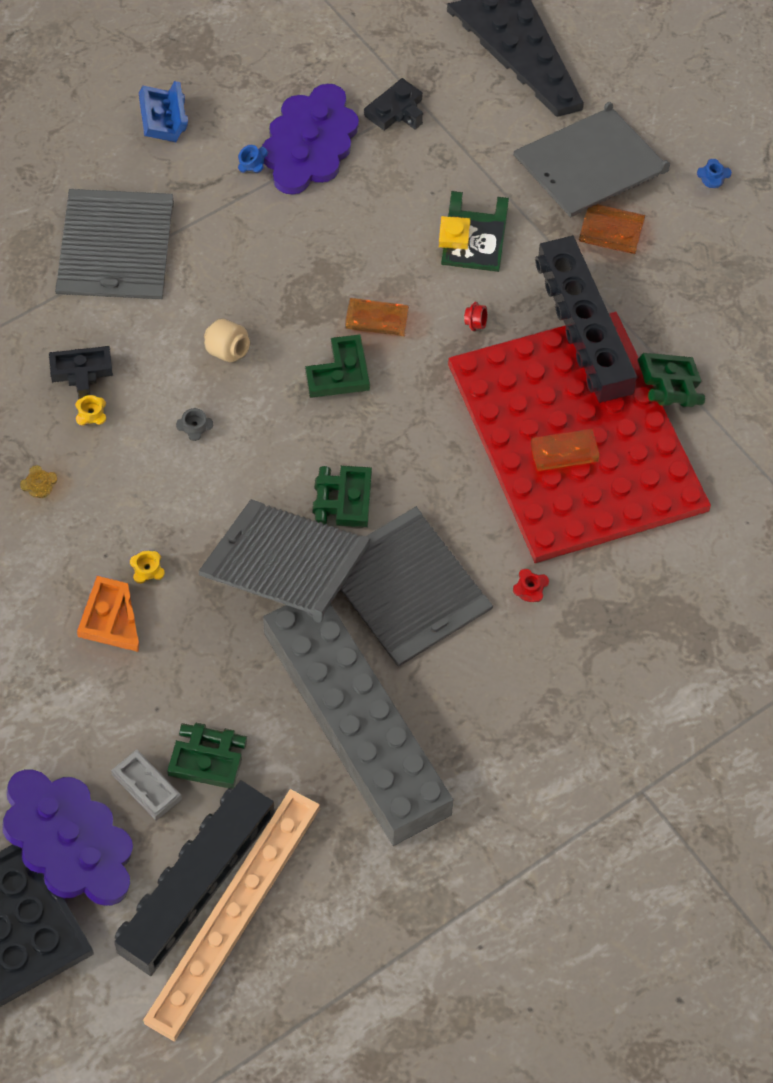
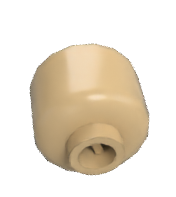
M223 318L218 319L206 329L204 334L207 352L219 359L235 362L248 352L250 346L248 332L245 327Z

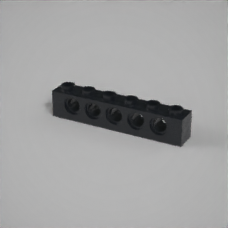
M574 235L540 243L539 254L535 257L537 271L539 274L543 273L547 294L549 297L554 298L557 317L565 323L567 340L569 344H574L577 363L580 368L585 369L590 392H595L599 403L634 394L637 375Z

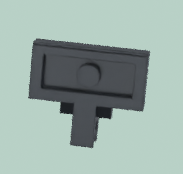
M401 78L364 108V115L384 131L396 121H404L413 129H417L423 124V112L417 107V104L422 101L423 92Z
M110 346L49 352L52 383L68 381L69 386H76L78 400L90 395L89 384H96V378L113 376Z

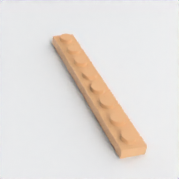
M292 789L289 790L143 1019L146 1026L172 1041H176L320 810V804Z

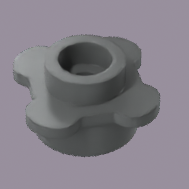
M191 408L183 413L182 419L177 420L176 427L179 431L187 433L190 440L197 441L201 438L202 433L213 428V421L211 418H206V414L202 410Z

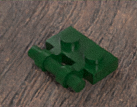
M643 352L637 359L645 383L647 385H656L657 389L649 391L648 398L650 401L670 406L672 403H679L682 407L690 408L705 403V395L703 393H696L695 390L702 380L693 357ZM673 387H678L679 391H674Z
M341 465L340 476H331L330 467H320L314 484L317 497L312 506V513L315 515L316 522H322L325 525L327 524V516L333 514L337 515L336 526L368 528L372 467ZM338 490V500H329V492Z
M197 722L194 725L182 723L179 736L190 738V741L187 743L176 740L167 770L168 776L224 788L232 787L234 789L242 761V754L231 752L232 747L245 749L247 736L235 734V730L226 728L224 731L206 728V724ZM203 741L220 745L219 749L201 746Z

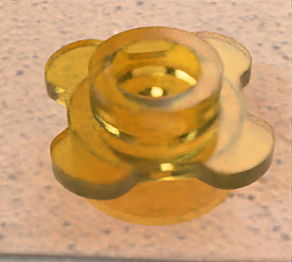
M35 465L29 469V475L26 479L21 480L20 487L23 491H28L35 498H45L51 493L52 484L57 483V475L54 472L48 473L42 470L40 466Z

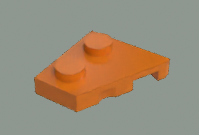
M101 576L96 577L77 629L79 638L136 652L139 651V640L128 583Z

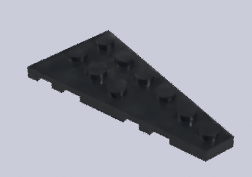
M459 0L447 3V12L452 17H458L462 21V26L468 32L472 31L480 39V44L506 69L511 68L523 85L527 84L536 92L535 97L556 117L583 110L584 102L531 0Z

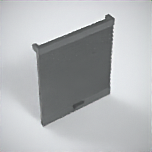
M611 102L605 104L604 110L515 150L513 154L570 218L581 213L583 210H587L588 207L591 208L603 200L606 201L607 198L615 197L631 187L639 186L640 183H644L650 178L653 179L655 176L658 177L659 174L668 172L670 163L667 160L663 161L613 109Z
M69 189L55 289L56 294L163 299L172 208L174 207L173 194Z
M250 499L202 565L199 575L312 613L314 621L320 623L324 618L325 611L364 551L370 548V538L363 535L358 536L356 533L352 534L345 530L341 531L339 528L335 529L333 526L323 525L322 522L311 521L310 518L306 520L304 516H295L293 513L289 514L287 511L283 512L281 509L277 510L275 507L271 508L270 505L266 506L264 503Z
M417 506L366 536L370 538V548L364 551L340 588L398 667L493 609L491 602L482 594L474 580L471 579L470 575L463 569V566L452 555V552L445 546V543L437 535L433 527L430 526L426 518L423 517Z

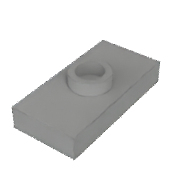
M135 750L111 770L114 778L156 821L182 800L181 794L138 750Z

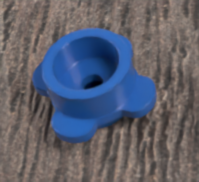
M255 145L245 146L238 155L240 162L238 165L239 171L242 173L246 171L259 173L264 168V158L268 154L265 147L258 149Z
M709 159L706 166L700 167L697 170L698 177L709 188L722 186L724 179L730 178L732 173L729 168L723 167L717 159Z

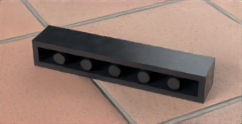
M242 780L239 781L234 789L230 787L226 790L220 800L221 806L214 815L210 813L204 818L196 838L193 841L188 840L183 845L178 855V861L172 868L168 866L162 872L157 882L159 884L151 895L147 893L140 900L135 916L130 922L125 921L115 934L114 938L116 940L114 943L117 954L149 976L153 975L275 814L274 801Z

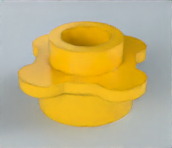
M88 395L76 401L75 406L78 409L76 422L79 425H86L87 423L100 425L106 421L103 409L106 406V401L103 398Z
M142 551L131 557L130 565L135 571L133 575L135 582L142 584L149 579L160 580L164 577L165 570L160 566L161 555L158 552Z

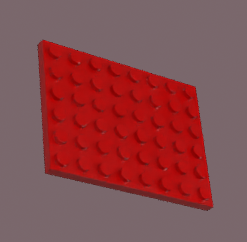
M616 311L609 313L637 375L635 390L632 395L599 403L595 392L591 393L588 388L585 369L580 368L577 363L574 344H569L567 340L566 326L452 356L448 359V366L534 563L710 511L711 504L663 406L658 404V402L650 401L648 398L649 391L654 389V387L645 383L637 360L639 357Z

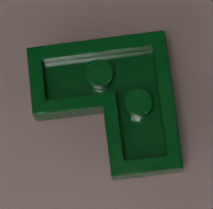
M361 334L331 338L334 363L305 366L310 398L370 391V381Z

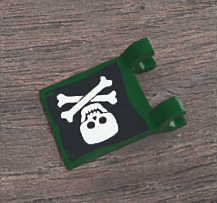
M451 191L448 217L470 218L468 250L443 248L441 265L499 272L509 198L497 197L495 214L461 210L463 192Z

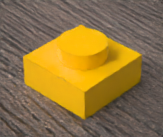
M441 216L439 247L468 250L470 218Z

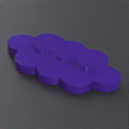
M322 84L315 87L310 96L294 95L287 98L282 104L281 116L275 118L270 123V138L262 144V147H265L268 151L267 156L264 158V164L274 170L273 182L279 191L291 195L298 194L306 190L311 181L328 182L339 173V161L350 154V139L356 135L359 127L357 114L352 109L346 107V94L341 87L335 84Z
M24 769L16 772L10 778L7 785V800L12 807L5 813L2 831L5 838L11 844L22 848V861L24 865L31 871L44 873V883L48 890L56 896L73 898L85 893L94 903L103 906H112L120 903L126 897L130 886V875L124 866L131 857L133 843L127 832L112 826L113 814L111 810L103 803L91 801L88 787L78 779L62 777L51 782L42 772L33 769Z

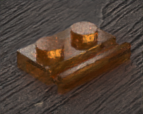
M598 204L596 206L593 205L591 208L588 207L580 232L579 242L636 254L645 215Z

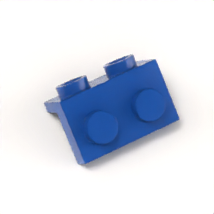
M174 81L169 91L142 85L138 93L144 136L176 142L188 126V116L185 115L184 109L185 95L182 93L181 83Z

